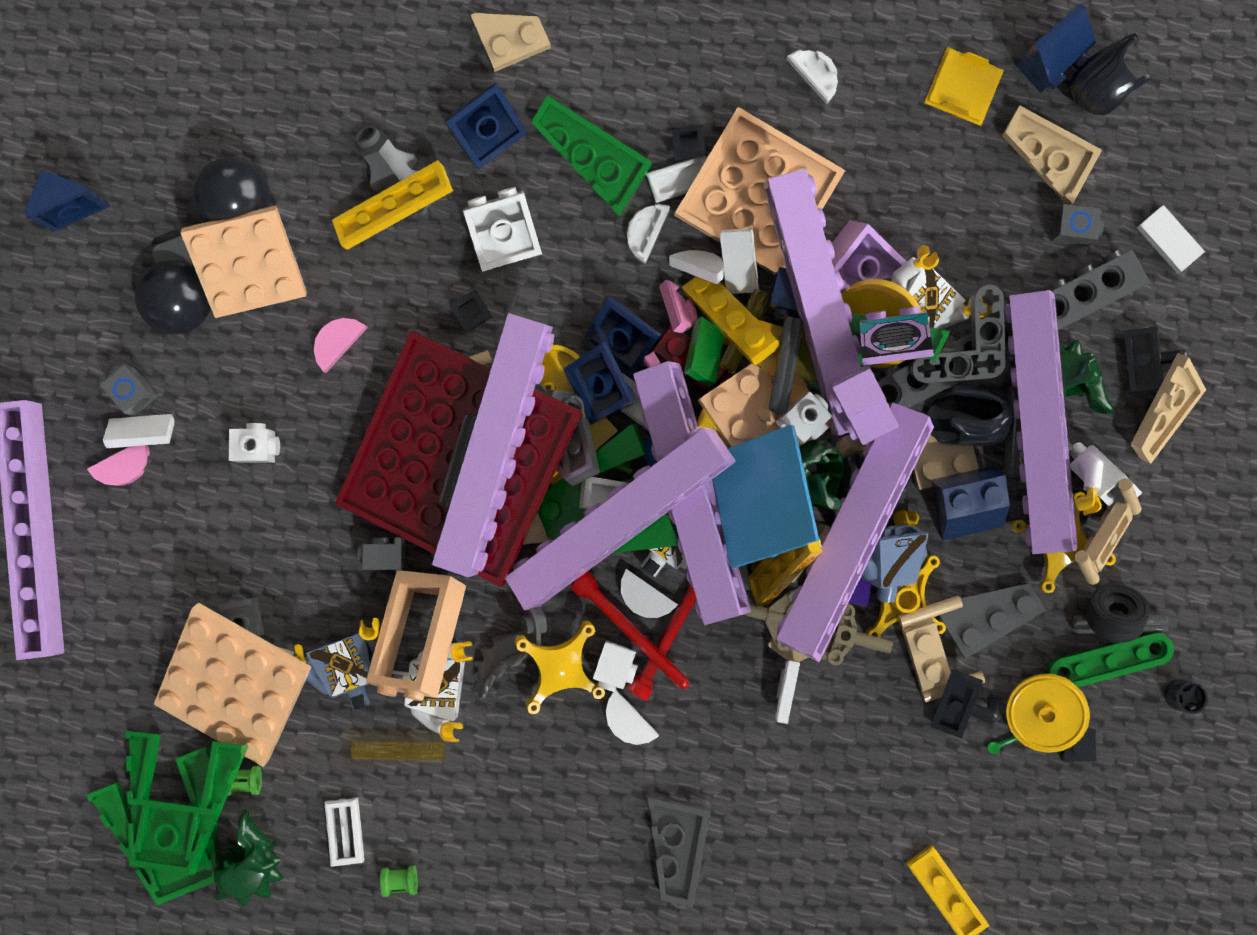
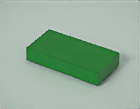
M703 317L694 321L684 373L703 385L710 387L716 384L725 335L714 324Z

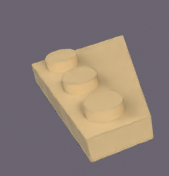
M1177 353L1131 442L1139 458L1150 464L1206 391L1188 356Z

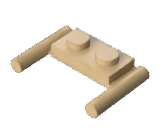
M1124 478L1118 483L1125 503L1122 504L1116 501L1111 510L1107 509L1100 520V529L1095 537L1091 536L1087 540L1084 550H1080L1075 554V560L1089 584L1094 585L1099 582L1098 572H1101L1132 521V516L1141 512V505L1130 479Z
M959 595L918 608L911 613L898 615L925 703L942 697L950 675V669L937 625L932 617L962 608L963 603ZM981 671L969 674L983 680V683H985V678Z

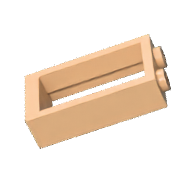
M396 571L366 679L367 683L378 687L377 693L396 697L397 692L404 693L405 698L416 701H423L424 696L438 697L466 585L451 576ZM414 592L438 595L416 681L391 678Z

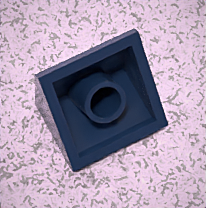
M495 82L445 119L450 134L478 170L527 134L524 126Z
M41 170L24 212L30 220L55 232L109 208L110 205L108 201L84 185Z
M609 296L581 342L591 349L606 342L620 371L632 378L633 374L643 364L644 357L652 352L651 349L661 338V334Z
M606 342L601 343L563 368L574 393L584 402V413L590 425L633 405L635 402Z

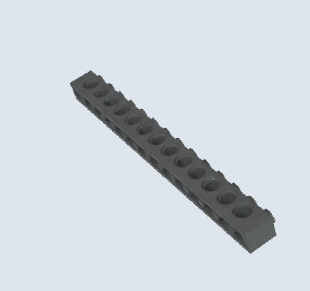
M1133 249L1123 255L1119 250L1101 259L1104 264L1096 269L1093 268L1092 264L1074 273L1076 279L1069 283H1066L1063 278L1046 287L1047 290L1055 294L1058 330L1151 283ZM1102 274L1110 277L1112 282L1111 288L1103 284ZM1075 288L1080 289L1084 293L1083 302L1075 298ZM1004 309L1006 358L1010 356L1008 337L1013 336L1012 323H1007ZM992 322L985 326L982 325L980 336L984 340H990L992 330L996 331L995 325ZM971 326L964 330L966 336L958 340L955 339L954 335L947 338L941 351L963 350L964 345L972 347ZM988 355L986 361L977 362L972 360L973 366H983L986 368L996 363V360L990 358V355ZM960 356L954 357L949 362V370L952 374H959L965 368V361ZM926 359L923 360V365L917 368L924 376H927L928 370L936 369L935 365L927 363ZM898 364L881 373L883 379L877 381L880 388L886 387L893 394L892 402L888 403L890 408L892 403L910 408L960 382H920L919 388L915 389L910 387L907 382V376L910 373L909 365L900 369ZM826 430L815 440H823L830 437L835 446L838 439L849 435V433L832 435L831 432Z

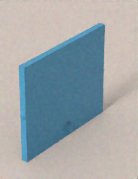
M788 425L727 448L736 462L713 478L730 568H737L768 557H776L778 554L818 542L819 536L795 426Z

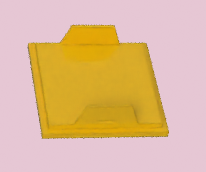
M947 47L924 103L981 126L1004 70L990 65L988 59L971 52L961 53Z

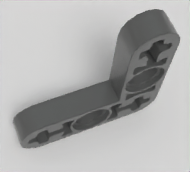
M982 284L976 287L971 294L972 349L940 351L935 362L926 357L912 359L909 370L913 378L924 383L994 378L1003 372L1005 368L1004 297L1000 288L995 285ZM986 290H988L990 295H994V301H990L988 304V312H995V318L989 316L979 317L980 312L986 313V304L980 302V297L985 296ZM986 322H992L996 327V334L990 340H984L980 336V328ZM971 355H974L973 360L977 362L986 361L988 355H990V358L996 360V365H992L990 371L983 366H973ZM943 357L941 361L942 376H940L941 371L938 369L928 370L927 376H924L922 372L917 370L918 366L923 365V360L926 359L927 363L932 365H939V358ZM954 357H962L965 361L964 370L959 374H952L949 370V362Z

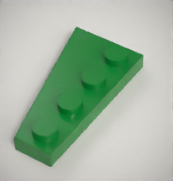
M547 95L531 123L607 202L616 214L621 216L653 163Z

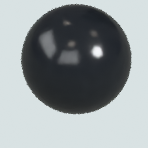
M221 158L210 162L198 173L192 187L193 205L204 223L226 220L251 211L270 207L271 194L265 177L255 166L241 159Z
M178 260L161 261L144 271L137 282L135 289L136 308L142 319L150 327L161 333L170 335L188 333L200 326L209 314L211 307L193 265Z

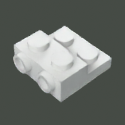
M516 187L497 192L499 198L489 201L486 200V196L467 201L469 207L463 208L482 272L542 254L524 192H517Z

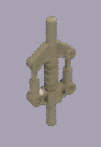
M795 590L786 593L770 605L769 608L749 603L751 612L743 614L765 620L774 644L780 651L790 649L777 640L779 635L777 634V627L781 619L785 615L788 616L793 606L792 597ZM848 604L831 637V646L829 649L826 648L821 659L828 661L832 665H840L844 660V656L853 647V644L890 654L893 641L857 632L854 618L855 608Z

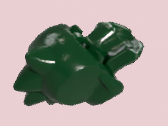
M1078 339L1071 342L1066 348L1059 341L1064 401L1067 396L1085 395L1090 409L1106 415L1112 414L1114 407L1111 405L1104 388L1102 372L1099 371V367L1096 364L1097 358L1093 353H1083Z
M830 437L823 440L808 441L801 445L799 449L812 507L818 506L827 510H837L841 507V501L837 496L838 487L844 476L843 458Z
M247 809L242 810L239 818V829L236 835L238 844L233 848L228 847L225 849L226 853L214 865L213 877L216 884L215 899L233 898L243 907L247 905L252 894L267 899L270 898L269 883L278 882L283 879L282 874L276 869V866L281 862V858L273 855L276 844L271 842L252 821Z

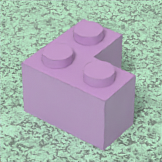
M868 365L831 383L834 391L828 393L838 414L845 411L849 418L848 421L844 422V425L852 440L859 438L862 445L899 427Z

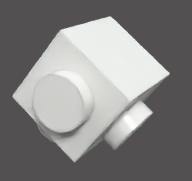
M808 392L788 408V411L777 418L775 422L780 428L794 425L798 444H802L810 437L815 440L827 430L826 422L832 415L827 410L829 408L827 402L821 396Z
M247 423L246 429H229V461L275 463V455H279L280 440L279 437H275V431L266 429V424Z
M606 640L593 679L599 681L597 686L615 692L617 687L624 689L626 682L632 684L638 667L632 664L636 650Z

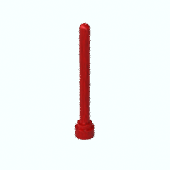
M589 571L580 576L570 589L578 597L589 598L678 688L682 690L689 687L688 678L598 590L597 579Z
M691 585L656 645V648L664 655L669 650L697 599L694 588ZM648 659L641 674H637L632 684L628 683L625 689L639 698L648 701L653 692V689H651L653 682L651 680L658 667Z

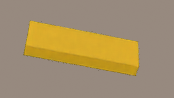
M929 845L906 862L956 935H978L989 927L987 921L932 845Z

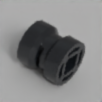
M1175 679L1166 686L1164 691L1165 700L1171 708L1188 714H1197L1203 711L1208 703L1206 689L1201 684L1193 681Z

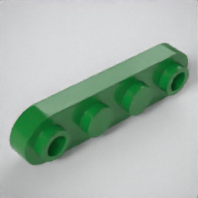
M1147 633L1140 635L1137 639L1130 642H1113L1055 658L1049 663L1046 674L1058 675L1059 669L1065 667L1067 675L1064 678L1072 681L1078 687L1163 665L1172 658L1174 646L1172 641L1164 634ZM1152 643H1156L1158 648L1154 654H1151L1149 651Z

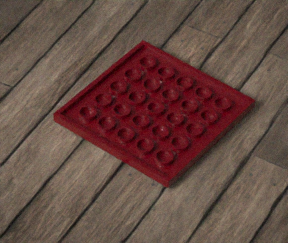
M410 331L335 504L435 554L449 508L440 505L438 502L463 418L466 414L477 416L491 368L421 334ZM535 388L532 397H535V404L529 416L526 415L522 427L525 429V437L521 446L516 447L513 457L516 460L515 470L511 478H507L504 486L506 499L503 507L500 510L497 509L494 522H497L496 532L492 540H488L486 545L487 561L484 569L477 574V576L499 587L504 586L506 578L514 565L583 411Z

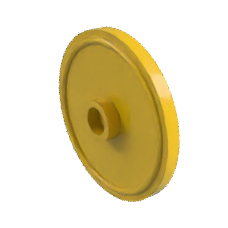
M1038 674L1023 680L1012 690L1006 705V717L1011 732L1022 744L1036 751L1052 753L1072 747L1084 736L1089 725L1090 710L1085 695L1072 681L1055 674Z

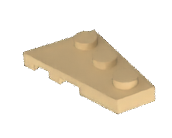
M1022 106L1016 109L1002 134V137L1067 205L1074 203L1102 151L1100 148Z

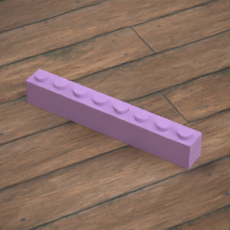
M805 168L769 178L763 184L799 317L803 321V331L820 393L829 406L828 412L832 415L828 420L832 435H842L848 433L844 422L848 421L849 418L845 411L838 414L828 393L834 391L831 385L832 382L861 368L857 355L861 353V347L857 336L852 335L849 323L852 322V314L847 303L843 304L840 293L843 290V281L840 273L834 271L831 260L835 258L834 248L831 241L826 240L823 227H826L823 210L816 206L814 198L817 195L816 183L813 176L808 177L807 169Z
M1050 290L1010 295V304H1006L1005 314L1007 323H1012L1013 336L1008 337V347L1010 355H1015L1016 368H1011V380L1013 387H1018L1019 399L1014 400V413L1016 419L1021 420V431L1017 432L1018 450L1024 453V463L1020 464L1021 482L1026 483L1027 495H1024L1022 499L1024 514H1029L1030 527H1027L1025 530L1026 544L1028 547H1032V554L1073 552L1078 548L1055 294Z
M508 313L432 565L465 577L477 575L479 571L481 572L484 569L488 554L485 553L488 540L491 541L497 528V522H494L497 509L500 510L503 507L506 499L504 486L507 478L510 479L515 470L516 460L513 459L516 447L521 446L525 437V429L522 427L526 415L529 416L535 404V397H532L535 385L540 384L544 375L545 367L542 365L545 352H550L554 342V334L551 333L553 327Z
M669 361L633 374L636 382L634 384V391L643 407V423L650 432L653 443L651 451L657 462L660 461L658 456L662 452L673 446L679 447L685 442L684 436L698 427L680 363ZM712 479L669 511L670 518L677 527L679 550L685 556L688 566L686 572L687 579L694 588L697 598L695 603L696 611L699 617L703 619L704 625L751 612L739 567L730 568Z
M28 400L0 403V483L16 660L64 654L42 404Z
M892 403L890 409L899 427L867 444L864 452L865 460L861 468H857L851 477V489L847 497H843L840 500L841 507L835 511L837 517L832 527H827L821 538L822 552L807 566L806 574L808 576L803 586H798L792 597L793 606L788 616L785 615L779 622L777 640L784 646L820 662L934 428L928 415Z
M697 427L684 436L685 442L677 448L675 446L670 447L658 456L659 462L652 467L645 466L633 475L634 481L627 486L623 484L613 489L608 494L610 499L602 505L597 503L584 512L585 517L578 523L574 521L564 526L559 531L561 536L554 541L551 539L536 548L537 554L530 559L526 557L514 564L512 567L514 571L507 576L506 581L523 609L528 610L540 607L734 464L736 460L715 429Z

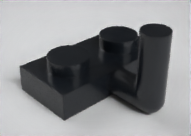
M1157 326L1124 331L1130 393L1158 391L1164 381L1162 364L1173 363L1177 353L1190 358V355L1182 349L1161 352L1159 328Z
M952 669L931 727L962 739L970 716L988 723L996 722L1001 700L997 696H990L986 708L975 704L983 680Z

